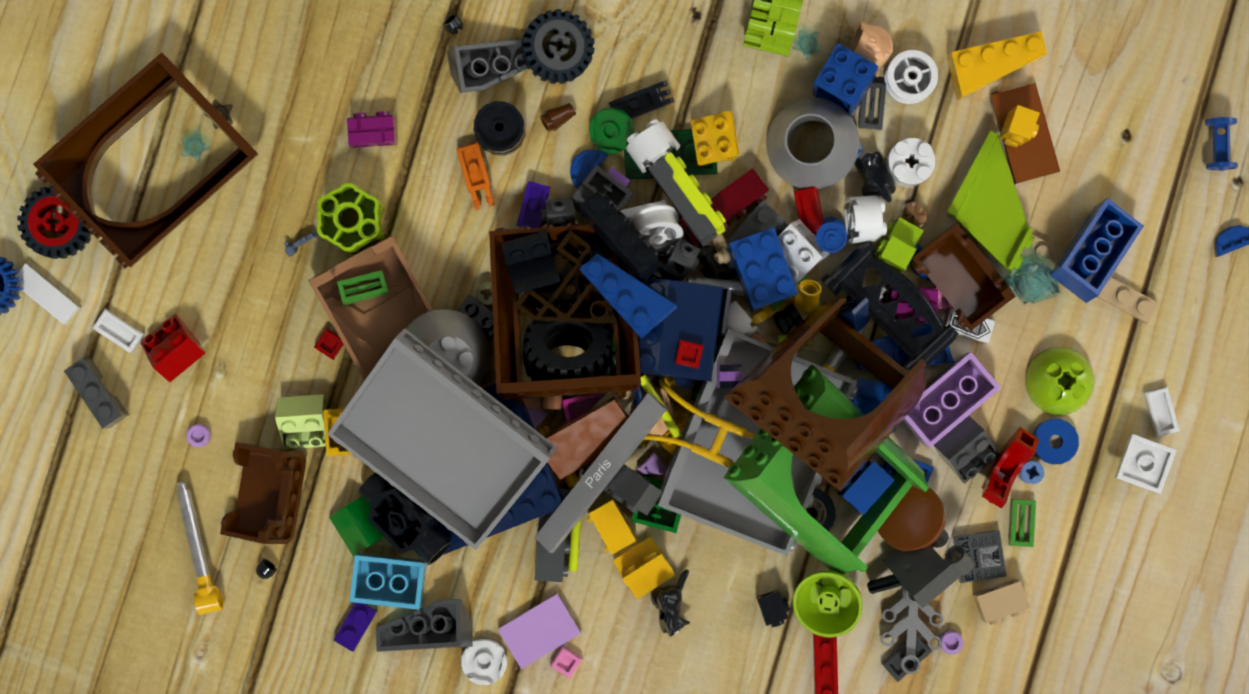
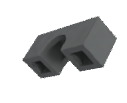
M82 358L64 370L102 429L111 428L129 416L117 396H113L104 386L101 380L103 375L91 358Z

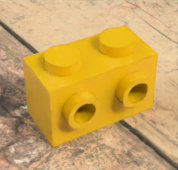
M1017 105L1008 112L999 138L1005 140L1004 143L1012 147L1023 145L1030 141L1031 137L1035 138L1039 129V125L1036 123L1040 113Z

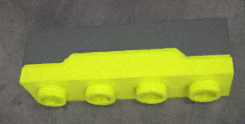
M670 152L648 169L651 176L700 244L705 246L726 231L723 224L726 220L719 210L714 212L710 205L713 203L706 192L701 194L697 187L700 185L692 174L690 176L687 175L684 170L687 167L679 156L675 158Z

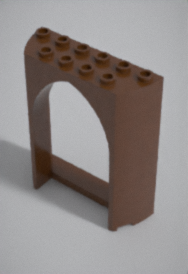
M161 52L33 165L38 169L35 174L44 184L49 181L54 186L51 191L65 205L70 203L67 208L81 222L86 220L83 225L97 239L99 237L103 238L99 242L113 256L117 253L119 256L116 260L126 269L128 266L132 268L255 159L258 153ZM177 87H180L237 147L231 155L179 201L155 217L138 222L124 223L109 221L96 216L92 204L91 190L93 176L102 156L115 141Z
M568 223L565 226L558 227L543 225L541 228L522 226L514 230L497 228L495 231H489L496 392L499 397L506 401L515 399V404L524 405V398L618 392V398L627 397L626 392H635L641 385L638 335L613 307L612 309L618 324H613L617 376L523 382L520 310L514 306L523 292L518 294L514 292L501 243L546 231L552 256L557 253L556 248L571 230L590 245L593 256L599 254L634 277L589 224L578 225L576 223Z
M843 297L827 303L824 302L812 311L724 397L839 491L845 487L917 405L926 385V380H924L926 362L923 359H920L909 372L837 316L846 302V299ZM819 332L893 389L872 412L853 419H835L815 414L807 410L801 403L792 383V360Z

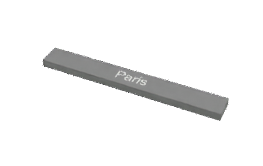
M648 393L534 537L549 553L555 552L666 412L667 408L652 394Z

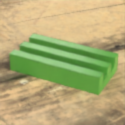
M382 270L337 281L343 306L388 294ZM378 278L380 279V281H378V282L371 283V284H367V285H366V284H365V285H361V286H358V287H355V288H351V289H347V290H344V288H343V287H347V286H351V285H355V284H359V283H363V282L375 280V279H378ZM382 287L381 289H377V290H373V291H369V292L357 294V295H354V296L346 297V296L351 295V294H355V293H359V292H363V291H367V290H371V289H375V288Z
M1011 499L1010 546L1034 547L1035 500ZM1017 504H1020L1018 541H1015ZM1026 505H1029L1027 542H1024Z

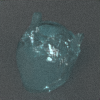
M1041 262L1027 263L1021 266L1012 277L1007 275L1004 278L1011 285L1023 305L1029 302L1037 303L1061 294L1058 281L1049 275L1052 270L1048 265Z

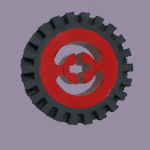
M50 186V188L42 187L40 188L41 191L32 192V197H27L24 200L26 202L25 206H21L19 209L22 211L21 216L18 215L17 220L20 221V225H17V227L22 232L20 237L26 241L25 244L28 248L33 249L35 253L52 259H65L69 255L74 256L78 250L82 251L85 248L83 246L85 243L89 244L91 240L89 235L92 233L83 225L86 220L81 222L67 208L70 203L65 205L51 191L54 186ZM54 207H64L68 211L69 217L57 211L56 213L47 211ZM59 219L60 223L54 226L53 221ZM45 227L53 233L65 234L59 238L52 239L46 236L43 229Z

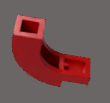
M1021 427L1016 430L997 456L981 487L984 489L982 493L983 498L999 508H1003L1007 503L1011 487L1017 475L1036 452L1039 438Z

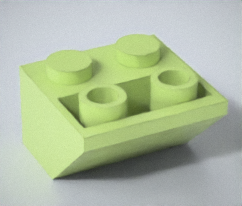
M324 394L277 398L275 419L284 450L326 447L323 410H327Z

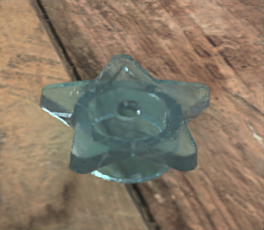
M800 30L799 41L793 45V49L800 50L805 59H808L813 52L822 51V47L817 42L819 33L807 34Z
M196 132L191 138L181 137L184 144L181 156H192L199 162L201 154L210 148L208 144L202 142L200 132Z

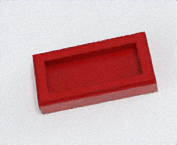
M813 186L793 191L798 218L813 234H817L818 228L824 224L818 189Z

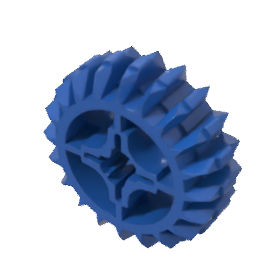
M0 257V294L2 295L0 298V315L1 313H8L9 307L14 308L16 306L14 300L21 298L17 291L23 290L22 287L17 286V283L23 279L15 277L19 270L12 269L14 263L7 262L5 257Z

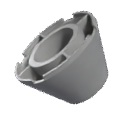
M817 97L803 98L783 108L771 123L767 135V153L772 167L784 181L801 189L815 186L819 190L839 182L852 169L859 150L858 131L851 116L838 104ZM808 121L824 123L834 133L832 151L825 159L816 163L801 162L792 155L790 150L792 133L799 125Z

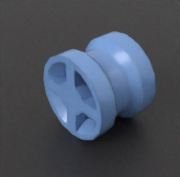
M1028 460L1019 472L1018 477L1021 481L1028 484L1039 483L1044 477V468L1040 463Z

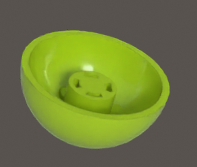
M1065 347L1049 348L1039 353L1029 364L1025 377L1026 390L1031 401L1040 410L1052 415H1067L1081 409L1090 399L1095 384L1094 373L1087 359L1077 351Z
M822 570L808 575L800 582L794 593L793 609L798 621L808 631L822 637H838L847 634L858 624L862 615L863 601L858 587L849 577L837 571Z

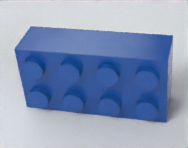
M1106 198L1093 208L1049 275L1085 303L1099 296L1144 225L1110 199Z

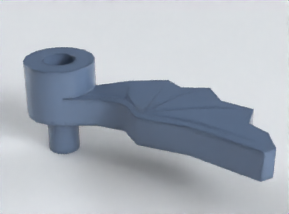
M317 232L311 233L291 246L286 241L284 244L288 257L297 253L296 248L319 236Z

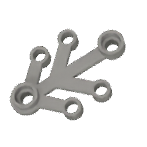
M904 587L902 591L903 598L893 607L885 609L882 612V619L887 623L895 621L896 615L907 606L908 616L889 632H884L880 637V641L885 646H891L894 644L895 639L907 629L906 655L902 658L900 666L905 673L914 674L920 668V661L915 657L917 630L927 641V646L931 650H937L942 645L941 639L938 636H934L918 617V607L928 616V622L931 626H940L943 622V617L940 613L935 612L929 604L922 608L915 599L910 597V593ZM887 611H891L893 613V618L891 620H887L885 618V613ZM933 615H937L940 618L938 624L932 622ZM886 634L892 637V641L889 644L885 643L883 639ZM933 638L938 640V646L935 648L930 645V641ZM907 660L913 661V668L908 669L905 663Z

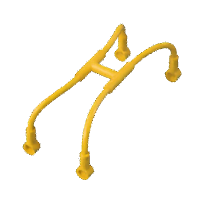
M670 377L660 378L659 385L674 400L689 411L704 418L705 421L718 426L719 430L710 449L697 443L692 444L677 438L647 434L639 445L646 448L650 440L668 442L691 449L692 452L728 468L734 464L733 459L719 454L728 431L750 439H754L757 434L749 432L746 428L712 413H705L672 390L675 382L674 379Z

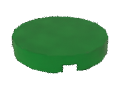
M615 107L605 108L591 119L589 126L590 138L600 151L607 154H617L625 150L629 144L627 138L634 134V124L630 116L623 110Z

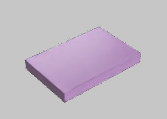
M558 593L498 628L499 633L521 669L581 634Z

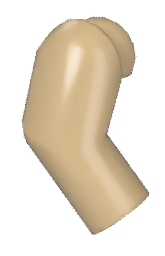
M720 234L713 239L717 250L714 258L718 264H726L731 260V254L723 234Z

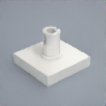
M1130 434L1114 478L1161 494L1177 450Z

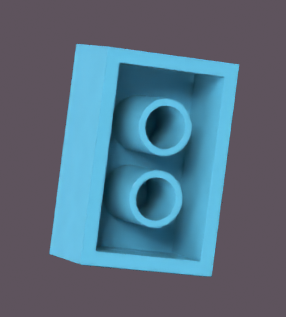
M358 553L354 557L349 602L419 610L423 606L427 564L424 560Z

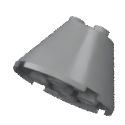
M440 309L418 316L407 326L406 330L478 386L481 385L490 366L491 352L486 334L471 317L455 310Z

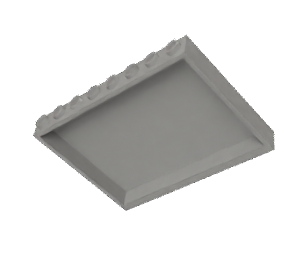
M405 328L392 341L327 433L336 443L347 449L354 457L365 463L372 471L378 473L393 487L405 494L411 501L423 508L429 515L436 518L448 530L454 532L466 544L476 550L558 448Z
M726 329L725 336L720 337L715 350L712 382H702L693 406L705 413H712L746 428L749 432L757 434L760 427L724 398L733 388H717V364H742L743 379L774 347L733 330ZM797 356L793 358L791 364L793 386L796 385L803 372L812 364L849 399L852 400L857 392L856 380ZM690 412L680 440L692 444L697 443L710 449L719 427ZM728 431L719 454L736 462L743 449L753 439L745 436L741 437ZM677 445L660 488L663 493L656 501V505L785 556H788L789 552L794 550L796 541L723 478L729 469L728 467L692 452L691 449ZM793 454L791 463L792 483L796 496L806 511L813 503L814 495L812 494L815 486L818 487L820 485L822 476Z

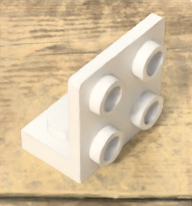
M800 219L791 223L778 236L795 285L818 262L830 254L820 249L816 242V236Z

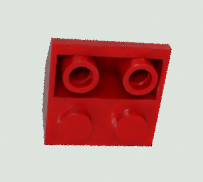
M177 314L165 320L158 329L147 335L141 342L152 368L169 383L206 354L199 340Z

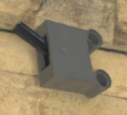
M943 528L936 541L924 549L906 552L897 549L893 550L882 560L893 574L871 580L867 583L869 592L874 594L904 586L918 604L924 608L959 577L970 573L974 567V562L960 545L950 547L945 553V559H942L933 548L942 547L948 542L949 535Z

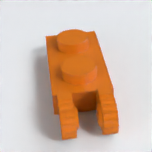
M476 142L456 148L467 189L471 193L475 209H481V203L476 191L485 189L486 200L489 206L495 205L479 143Z

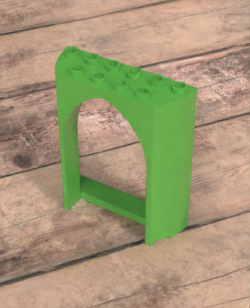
M812 364L803 372L802 377L794 386L801 403L807 410L815 414L835 419H853L866 415ZM761 427L754 439L743 449L742 454L729 467L723 477L827 569L842 574H849V571L856 570L860 572L866 571L868 566L858 558L862 550L912 485L924 492L929 488L923 469L888 436L876 452L896 470L892 475V478L895 480L868 511L859 518L843 541L840 542L811 517L800 504L794 491L791 476L793 453Z

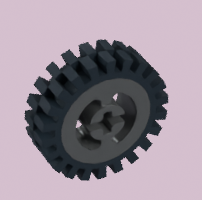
M556 9L554 12L549 10L545 14L541 13L536 19H533L523 35V43L521 45L523 61L526 60L528 70L531 69L533 71L532 74L535 77L538 75L541 77L540 80L544 82L546 80L550 81V84L571 82L588 68L593 59L592 55L595 50L593 44L595 42L594 38H591L592 31L587 29V23L584 20L582 22L579 20L580 16L577 14L571 15V11L561 12V9ZM553 32L555 35L547 43L549 46L546 52L550 57L548 58L543 51L542 41L545 35ZM569 38L573 44V55L569 60L563 62L560 59L569 50L567 49L570 45ZM556 42L560 43L559 47L562 48L560 51H556V46H554Z

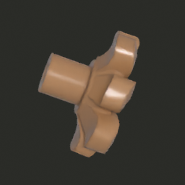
M915 202L908 203L904 208V213L907 216L903 217V219L923 229V222L927 221L928 211L923 209L921 205L916 206Z

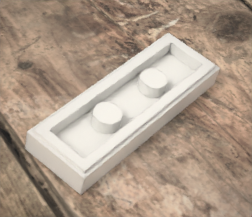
M25 263L19 270V273L15 275V277L23 279L17 283V286L22 287L24 293L63 325H67L81 308L29 264Z

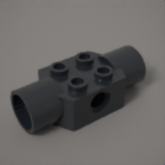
M378 473L371 475L359 488V494L371 505L368 521L399 553L414 550L427 565H431L452 545V542L438 528V520L429 515L423 508L411 501Z

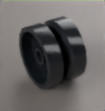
M504 101L488 103L478 111L474 119L473 130L476 139L485 151L497 156H506L514 153L522 146L526 137V126L521 113L514 105ZM498 125L500 127L503 125L504 129L498 132L495 129Z

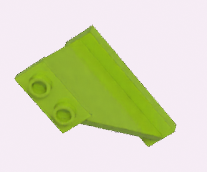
M990 131L949 207L947 217L957 220L1007 269V272L1012 273L1014 268L1019 269L1025 258L1021 256L1024 248L1029 249L1035 239L1032 236L1034 229L1028 226L998 137L999 134Z

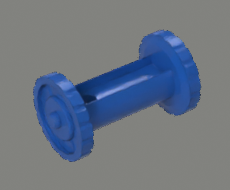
M1219 117L1205 120V125L1212 127L1213 162L1206 164V170L1224 171L1238 168V163L1231 162L1230 126L1237 124V118ZM1224 128L1225 134L1219 135L1217 130Z
M834 217L824 218V224L818 228L816 234V242L820 249L828 253H835L846 245V227L840 219Z

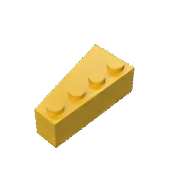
M1042 31L951 52L947 56L957 101L1044 57L1047 54Z

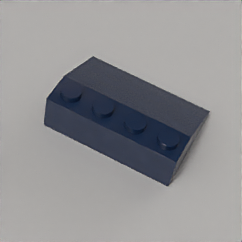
M647 278L646 286L675 304L677 309L642 339H639L640 373L712 382L723 287ZM679 340L704 345L698 369L674 364Z

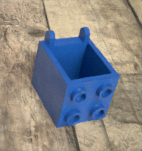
M837 43L813 83L812 95L838 104L853 117L876 78L878 66Z

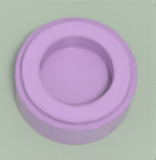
M195 424L187 431V441L194 447L206 446L211 440V431L203 424Z
M948 630L941 634L942 645L940 648L945 653L957 654L961 651L963 638L959 633Z

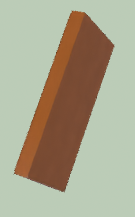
M1036 83L991 95L990 99L1000 134L1008 112L1017 105L1040 113L1036 123L1039 125V129L1035 138L1031 137L1030 141L1021 146L1018 145V147L1006 145L1004 143L1005 140L1002 139L1014 184L1060 172Z
M613 396L544 436L558 447L547 463L560 480L596 460L629 418L616 398Z

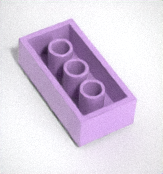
M971 352L965 353L925 387L920 401L903 421L926 448H931L1001 389V387Z

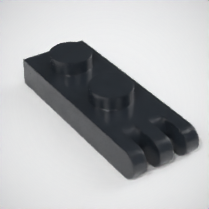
M665 80L611 101L609 106L610 108L615 107L623 110L632 120L670 105L675 101L673 97L666 100L663 98L671 94L670 89L660 91V88L668 85Z

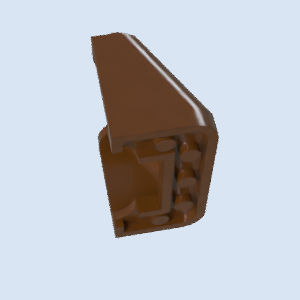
M955 222L912 257L914 262L911 265L919 275L924 273L930 278L955 309L958 315L955 319L963 329L967 327L972 331L1016 297L1011 287L958 222Z
M235 442L233 459L236 465L243 466L236 511L228 512L222 518L220 534L261 544H288L293 539L306 467L305 455L291 450Z

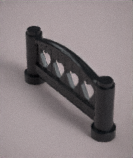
M868 241L864 244L861 243L830 275L826 273L820 280L836 296L844 290L853 300L866 297L869 301V317L908 355L902 364L910 371L920 359H923L927 367L957 339L956 336L959 333L950 324L946 327L942 325L938 315L923 293L897 269L876 258L874 253L877 250ZM869 267L874 268L876 274L882 276V282L878 285L862 288L866 269ZM884 284L891 285L892 291H896L899 294L898 300L878 304L882 286ZM900 301H906L909 307L915 310L914 317L895 321ZM922 317L925 320V324H929L932 327L931 333L911 338L915 319Z

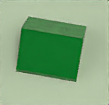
M363 497L351 502L329 517L352 556L384 538L368 521L371 505Z

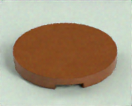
M912 485L879 528L878 532L888 545L897 550L906 552L924 549L936 541L944 528L945 511L943 503L931 488L924 492Z

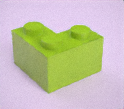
M900 217L895 222L891 220L887 227L888 235L886 239L880 241L876 247V258L891 265L899 272L906 270L916 251L915 246L924 230Z

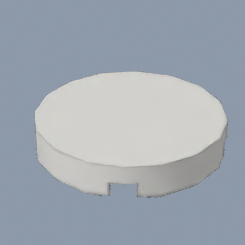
M480 638L473 641V647L465 648L461 656V667L471 682L478 685H489L503 676L507 667V655L504 648L497 641L490 638Z

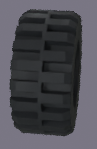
M533 320V323L528 325L523 338V361L525 371L531 378V381L607 376L611 371L613 341L611 331L606 323ZM570 345L579 347L586 352L573 357H564L552 353L551 350L559 346Z

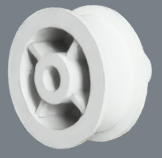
M907 50L898 54L890 62L884 75L887 92L893 99L903 104H916L923 101L932 93L938 81V69L935 62L929 55L918 50ZM908 74L913 75V76H914V80H911V79L908 77Z
M649 203L644 205L642 209L634 213L629 219L630 227L633 230L637 229L644 237L643 242L648 247L652 246L658 253L668 250L671 244L675 246L678 240L683 237L682 227L678 224V212L671 206Z

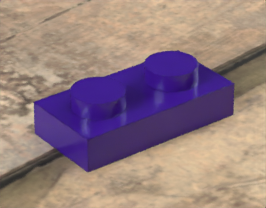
M528 181L516 226L541 227V209H545V200H548L551 187Z
M355 603L333 641L354 652L378 611L367 604Z

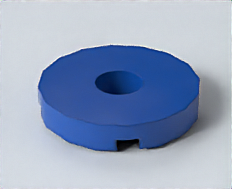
M1049 419L1041 422L1033 432V435L1039 438L1035 455L1043 462L1052 465L1063 464L1070 461L1078 450L1079 436L1075 428L1067 421ZM1053 435H1057L1061 439V444L1057 448H1052L1049 444V440Z

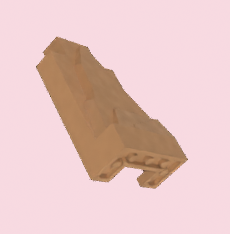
M392 236L380 240L308 279L364 381L395 337L404 328L406 329L418 316L433 311ZM382 270L388 289L387 295L343 306L337 281ZM378 278V279H375V280H371V281H367V282H363V283H359V284H355V285H351V286H347V287H343V288H344V290H347V289L355 288V287H358V286H361V285H365V284L367 285V284L375 283V282L380 281V279ZM382 287L375 288V289H371V290H367V291H363V292H359V293H355V294H351V295H348V296H346V297H350V296H354V295H357V294H361V293H365V292H369V291L381 289Z

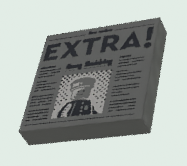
M1000 530L953 536L954 545L963 547L974 562L972 571L967 575L959 577L960 583L1007 576Z

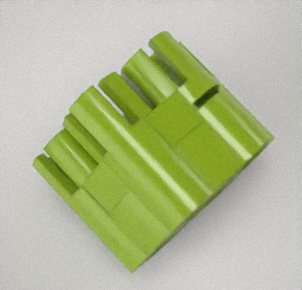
M753 0L750 18L755 19H749L743 46L788 57L803 0Z
M345 183L319 198L317 202V233L320 237L353 255L358 253L359 250H363L367 244L376 243V241L384 238L385 233L382 232L384 229L381 219L384 215L382 211L385 210V207L374 196L367 194L354 184ZM350 209H355L359 216L358 222L353 227H343V214Z

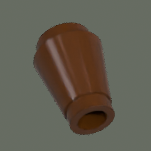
M568 103L544 111L540 119L548 132L556 131L575 116L576 112L573 106Z

